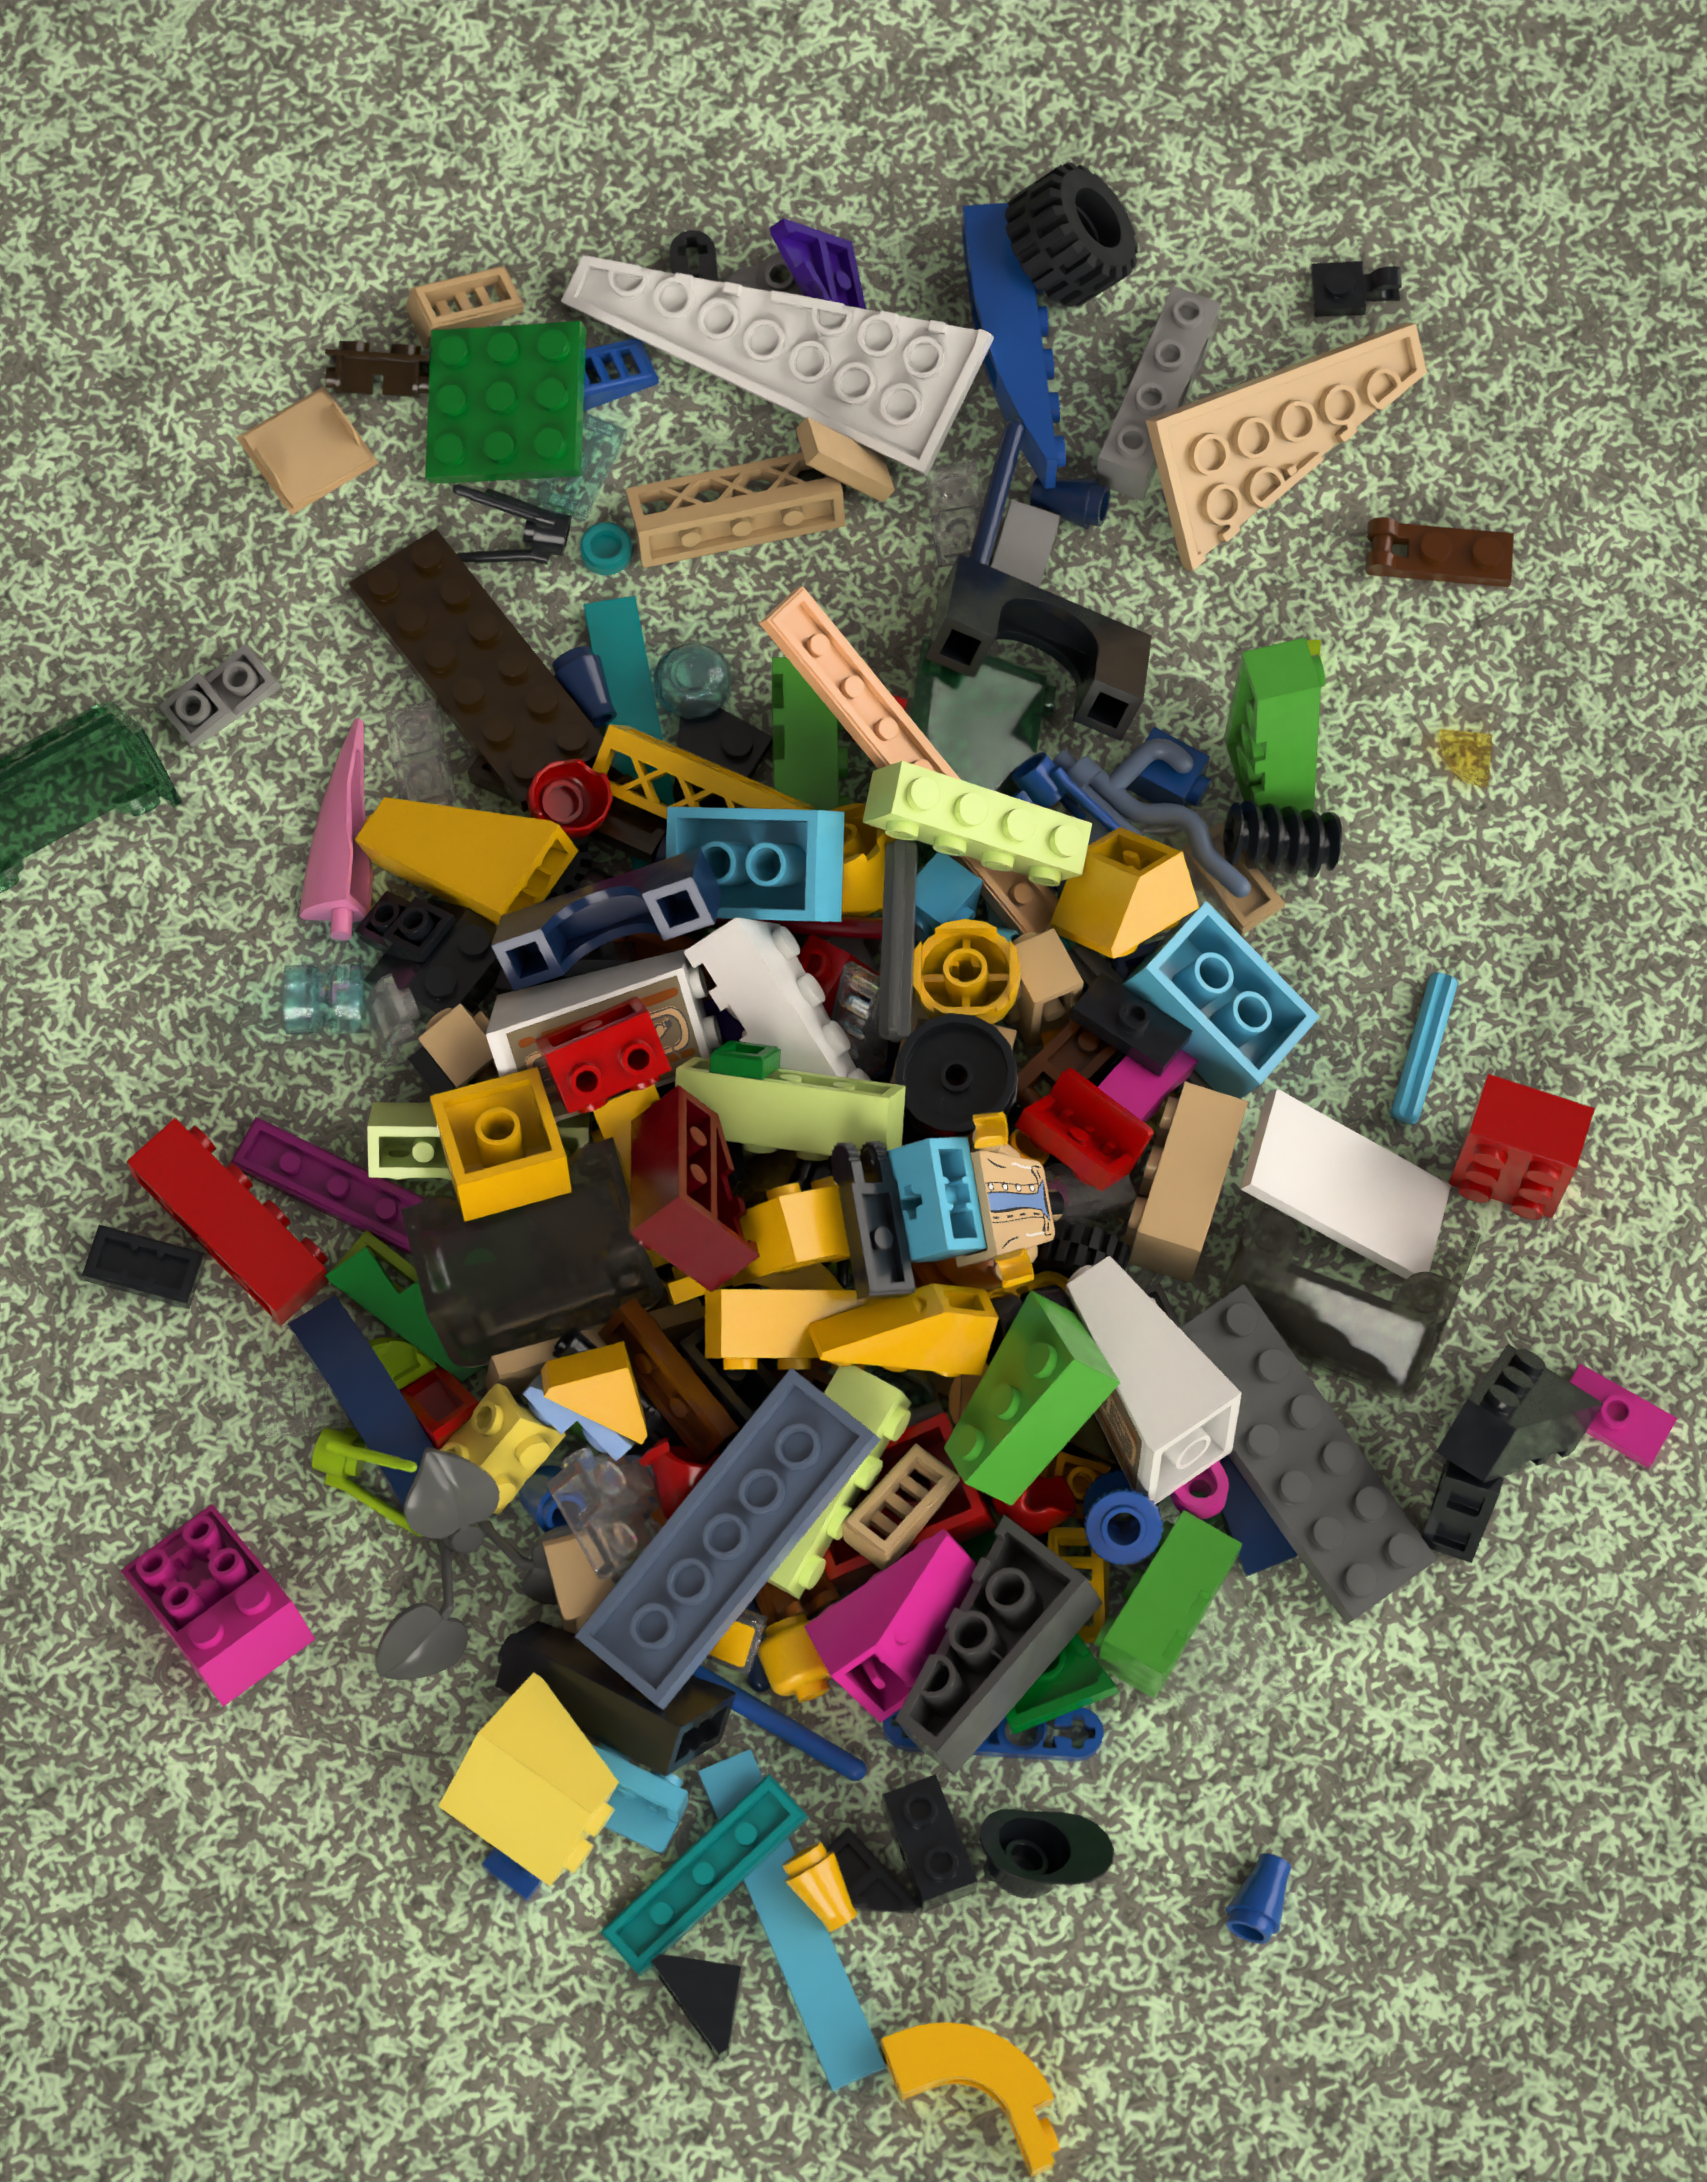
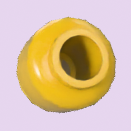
M805 1614L785 1618L764 1630L766 1638L761 1642L757 1650L772 1690L780 1696L796 1694L799 1703L813 1700L829 1692L830 1687L827 1681L832 1679L804 1628L805 1625L812 1621L808 1620Z

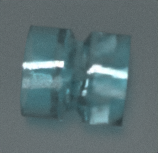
M316 964L285 965L283 976V1013L286 1034H317L322 1026H328L332 1034L364 1033L365 982L363 965L331 964L327 972H321Z

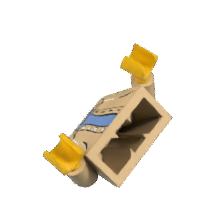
M1004 1112L973 1115L976 1129L973 1132V1153H971L987 1248L956 1256L957 1267H965L995 1259L993 1266L994 1274L1002 1281L1003 1289L1034 1279L1032 1262L1038 1255L1037 1245L1053 1240L1055 1236L1053 1222L1059 1220L1063 1215L1064 1200L1059 1191L1047 1189L1044 1167L1040 1162L1021 1158L1020 1153L1008 1144V1125Z

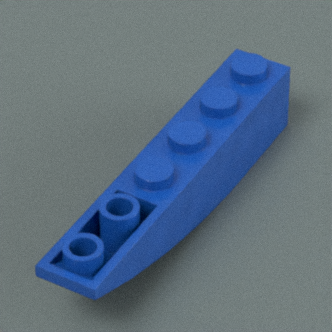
M1008 203L963 206L962 242L974 330L982 329L994 336L982 363L997 404L1006 422L1019 420L1025 427L1020 448L1044 488H1056L1057 467L1066 466V450L1064 436L1054 435L1053 423H1060V403L1058 392H1049L1047 380H1054V357L1052 348L1043 349L1042 337L1049 336L1048 312L1046 306L1037 305L1036 295L1043 294V290L1040 291L1033 284L1030 277L1025 274L1010 246L1012 244L1007 236L1005 227L1008 224L1005 219V211L1009 207Z

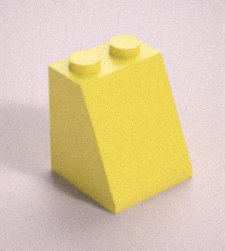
M533 1672L477 1733L439 1807L551 1887L565 1869L574 1874L590 1854L594 1845L586 1839L589 1834L595 1838L613 1814L615 1809L607 1804L619 1782L544 1679Z

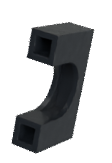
M959 553L938 595L926 659L975 679L994 640H1013L1033 646L1058 661L1072 676L1077 688L1073 721L1122 741L1144 700L1152 636Z

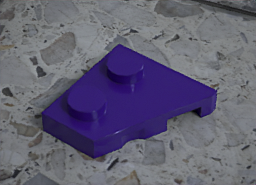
M785 218L769 227L770 234L803 296L866 309L851 241Z

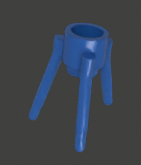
M1040 752L1030 757L1012 774L1011 778L1019 789L1011 797L1032 804H1038V806L1045 808L1060 801L1075 818L1086 821V814L1073 800L1075 799L1110 832L1121 827L1069 778L1060 765L1055 766L1045 752Z

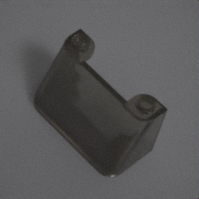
M613 1137L599 1142L584 1144L569 1157L567 1164L572 1188L571 1193L464 1222L459 1203L449 1198L430 1197L418 1204L401 1209L426 1314L450 1360L455 1365L466 1368L490 1364L491 1356L562 1337L571 1328L576 1327L580 1331H586L604 1325L620 1306L633 1298H636L644 1310L653 1307L661 1300L664 1294L663 1285L652 1249H646L641 1246L630 1233L631 1185Z

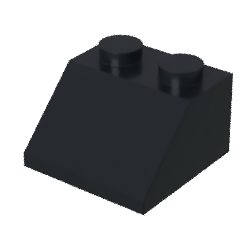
M431 898L427 901L428 903L452 914L457 920L424 962L408 961L385 953L364 979L367 984L426 1025L438 1012L446 1008L454 1009L458 1004H462L470 1013H473L495 986L502 967L491 947L497 930L496 926L470 908Z

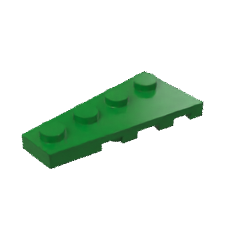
M997 1528L964 1541L959 1545L978 1564L981 1557L986 1558L997 1538L995 1534ZM1077 1633L1009 1711L1006 1719L1014 1735L1117 1694L1119 1691Z

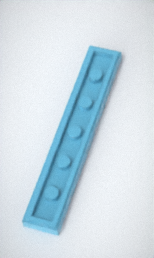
M751 1749L698 1771L699 1778L718 1821L763 1779ZM788 1838L748 1875L743 1882L829 2086L834 2091L885 2069L886 2066L829 1932L823 1922L784 1881L788 1875L783 1869L782 1864L795 1855Z

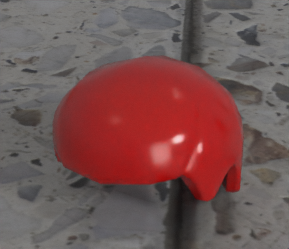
M567 759L565 761L550 762L536 772L528 789L526 800L531 818L557 823L570 839H582L603 824L613 797L609 779L604 772L599 773L593 770L582 759Z
M1038 1475L1012 1506L991 1496L1001 1517L1003 1515L1007 1516L1030 1535L1046 1533L1076 1512L1075 1496L1067 1481L1060 1475L1047 1478Z

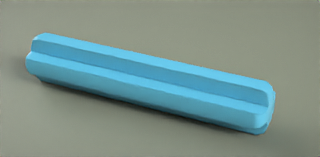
M1434 972L1429 977L1390 1112L1391 1118L1398 1122L1414 1125L1419 1121L1458 985L1457 979L1453 976Z

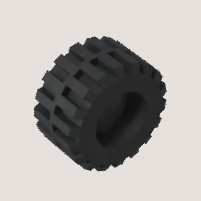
M1074 163L1059 165L1017 193L1008 202L1009 207L1005 211V219L1008 224L1005 227L1007 236L1012 244L1010 245L1012 251L1021 264V268L1030 277L1033 284L1040 291L1043 290L1048 298L1053 301H1060L1067 307H1072L1073 305L1081 306L1132 273V269L1136 267L1138 244L1134 237L1136 234L1129 220L1128 213L1114 191L1096 173L1092 174L1087 167L1082 165L1076 166Z

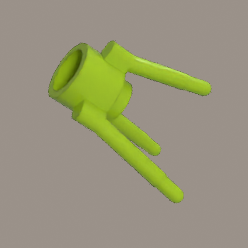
M325 1427L318 1437L312 1456V1468L326 1473L325 1485L345 1491L401 1528L406 1529L417 1537H423L410 1528L405 1514L348 1479L349 1475L358 1477L366 1462L407 1472H415L418 1467L417 1464L397 1456L367 1449L354 1429L346 1427L344 1431H340L331 1427Z

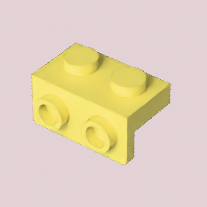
M495 1384L479 1402L472 1417L449 1438L440 1450L472 1461L493 1477L499 1489V1502L494 1514L499 1515L514 1499L526 1480L549 1457L550 1453L565 1437L566 1432L560 1434L552 1425L543 1424L535 1417L531 1410L518 1406L506 1386Z

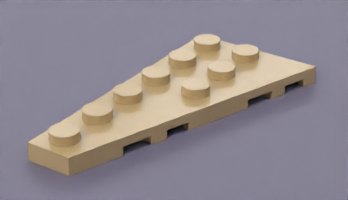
M1404 322L1146 420L1180 561L1185 570L1194 571L1206 560L1204 556L1220 542H1228L1241 531L1240 525L1259 509H1267L1318 466L1324 460L1322 456L1338 442L1345 443L1358 432L1356 427L1376 410H1384L1427 373L1416 323Z

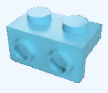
M601 1742L598 1747L592 1745L619 1782L607 1802L615 1810L604 1828L658 1854H663L688 1807V1791L680 1788L683 1781L672 1773L665 1777L652 1769L650 1772H647L629 1763L631 1758Z

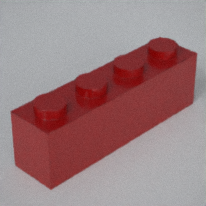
M174 1118L126 1161L132 1177L282 1326L329 1283L325 1276L327 1272L324 1266L328 1262L327 1257L308 1237L299 1241L286 1229L291 1223L276 1204L268 1199L262 1205L249 1192L253 1184L239 1167L232 1162L224 1167L212 1155L216 1147L204 1132L195 1125L187 1130Z

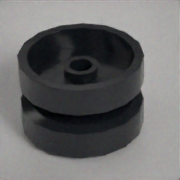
M949 1013L927 1020L910 1033L897 1055L895 1081L896 1085L906 1086L905 1118L918 1134L926 1139L954 1138L967 1133H973L976 1129L973 1115L1004 1112L1008 1124L1017 1107L1019 1079L1011 1045L994 1025L974 1015ZM962 1076L967 1077L966 1081L959 1086L951 1085L947 1081L951 1077H954L957 1081Z

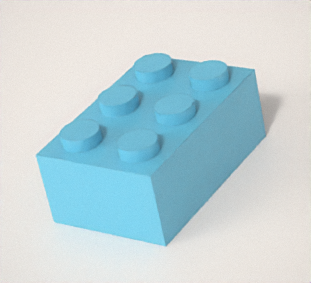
M667 807L666 859L701 847L723 893L716 918L734 919L738 917L757 920L841 922L845 812L794 809Z
M1207 901L1202 903L1197 910L1185 916L1176 927L1172 928L1121 984L1192 1030L1190 1040L1182 1050L1198 1060L1194 1070L1215 1091L1239 1099L1260 1086L1320 1018Z

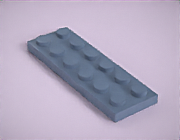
M791 1368L575 1637L654 1704L664 1710L881 1439Z

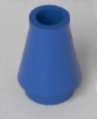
M1269 1853L1259 1855L1255 1867L1226 1908V1913L1229 1916L1226 1926L1233 1934L1249 1942L1266 1944L1270 1941L1272 1934L1280 1931L1287 1879L1292 1868L1286 1860Z

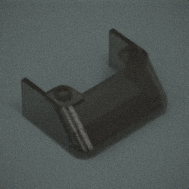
M1256 1198L1217 1302L1244 1284L1298 1361L1390 1397L1404 1398L1414 1394L1421 1387L1481 1234L1470 1231L1451 1279L1433 1272L1415 1273L1404 1281L1394 1303L1290 1263L1298 1242V1235L1294 1224L1283 1214L1266 1208L1267 1204Z

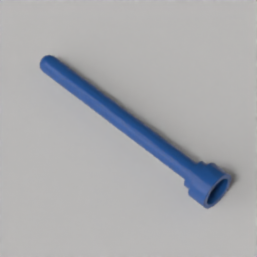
M701 1664L692 1674V1676L735 1692L736 1695L731 1709L849 1780L859 1781L865 1777L867 1772L866 1765L856 1756Z

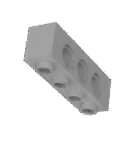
M1176 286L1172 287L1099 454L1095 477L1098 478L1099 484L1107 485L1111 490L1132 498L1144 500L1157 470L1146 420L1185 405L1216 333L1221 307L1220 302Z

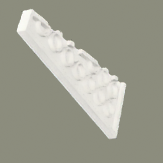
M585 255L582 256L561 299V302L567 307L800 417H809L925 476L928 475L994 339L991 333L982 329L974 330L947 325L945 322L935 320L926 321L899 316L897 313L861 309L845 306L843 303L779 291L759 290L743 287L736 283L716 282L677 272L673 274L642 268L639 265Z

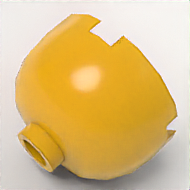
M961 919L943 923L934 929L935 934L927 938L923 945L922 941H920L914 949L913 989L918 1004L929 1019L954 1013L974 1015L993 1025L1006 1016L1016 1002L1021 980L1018 953L1011 940L1009 944L1005 937L997 933V928L988 922Z

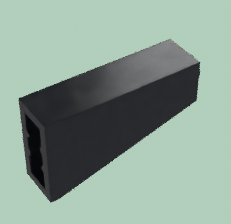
M540 1621L531 1624L517 1633L510 1634L499 1650L498 1663L501 1666L495 1684L496 1687L513 1695L533 1672L544 1679L582 1733L665 1777L721 1741L736 1695L735 1692L728 1688L691 1675L663 1710L575 1637L576 1634Z

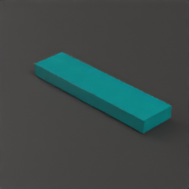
M768 1774L603 1928L600 1933L632 1969L642 1976L652 1967V1959L659 1954L668 1952L810 1817L779 1783Z

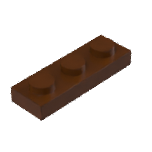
M636 1298L620 1306L599 1331L598 1335L606 1345L624 1341L636 1383L701 1464L705 1463L717 1455L740 1428L732 1420L726 1407L716 1400L696 1375L690 1362L680 1355L660 1330L657 1321L644 1310Z

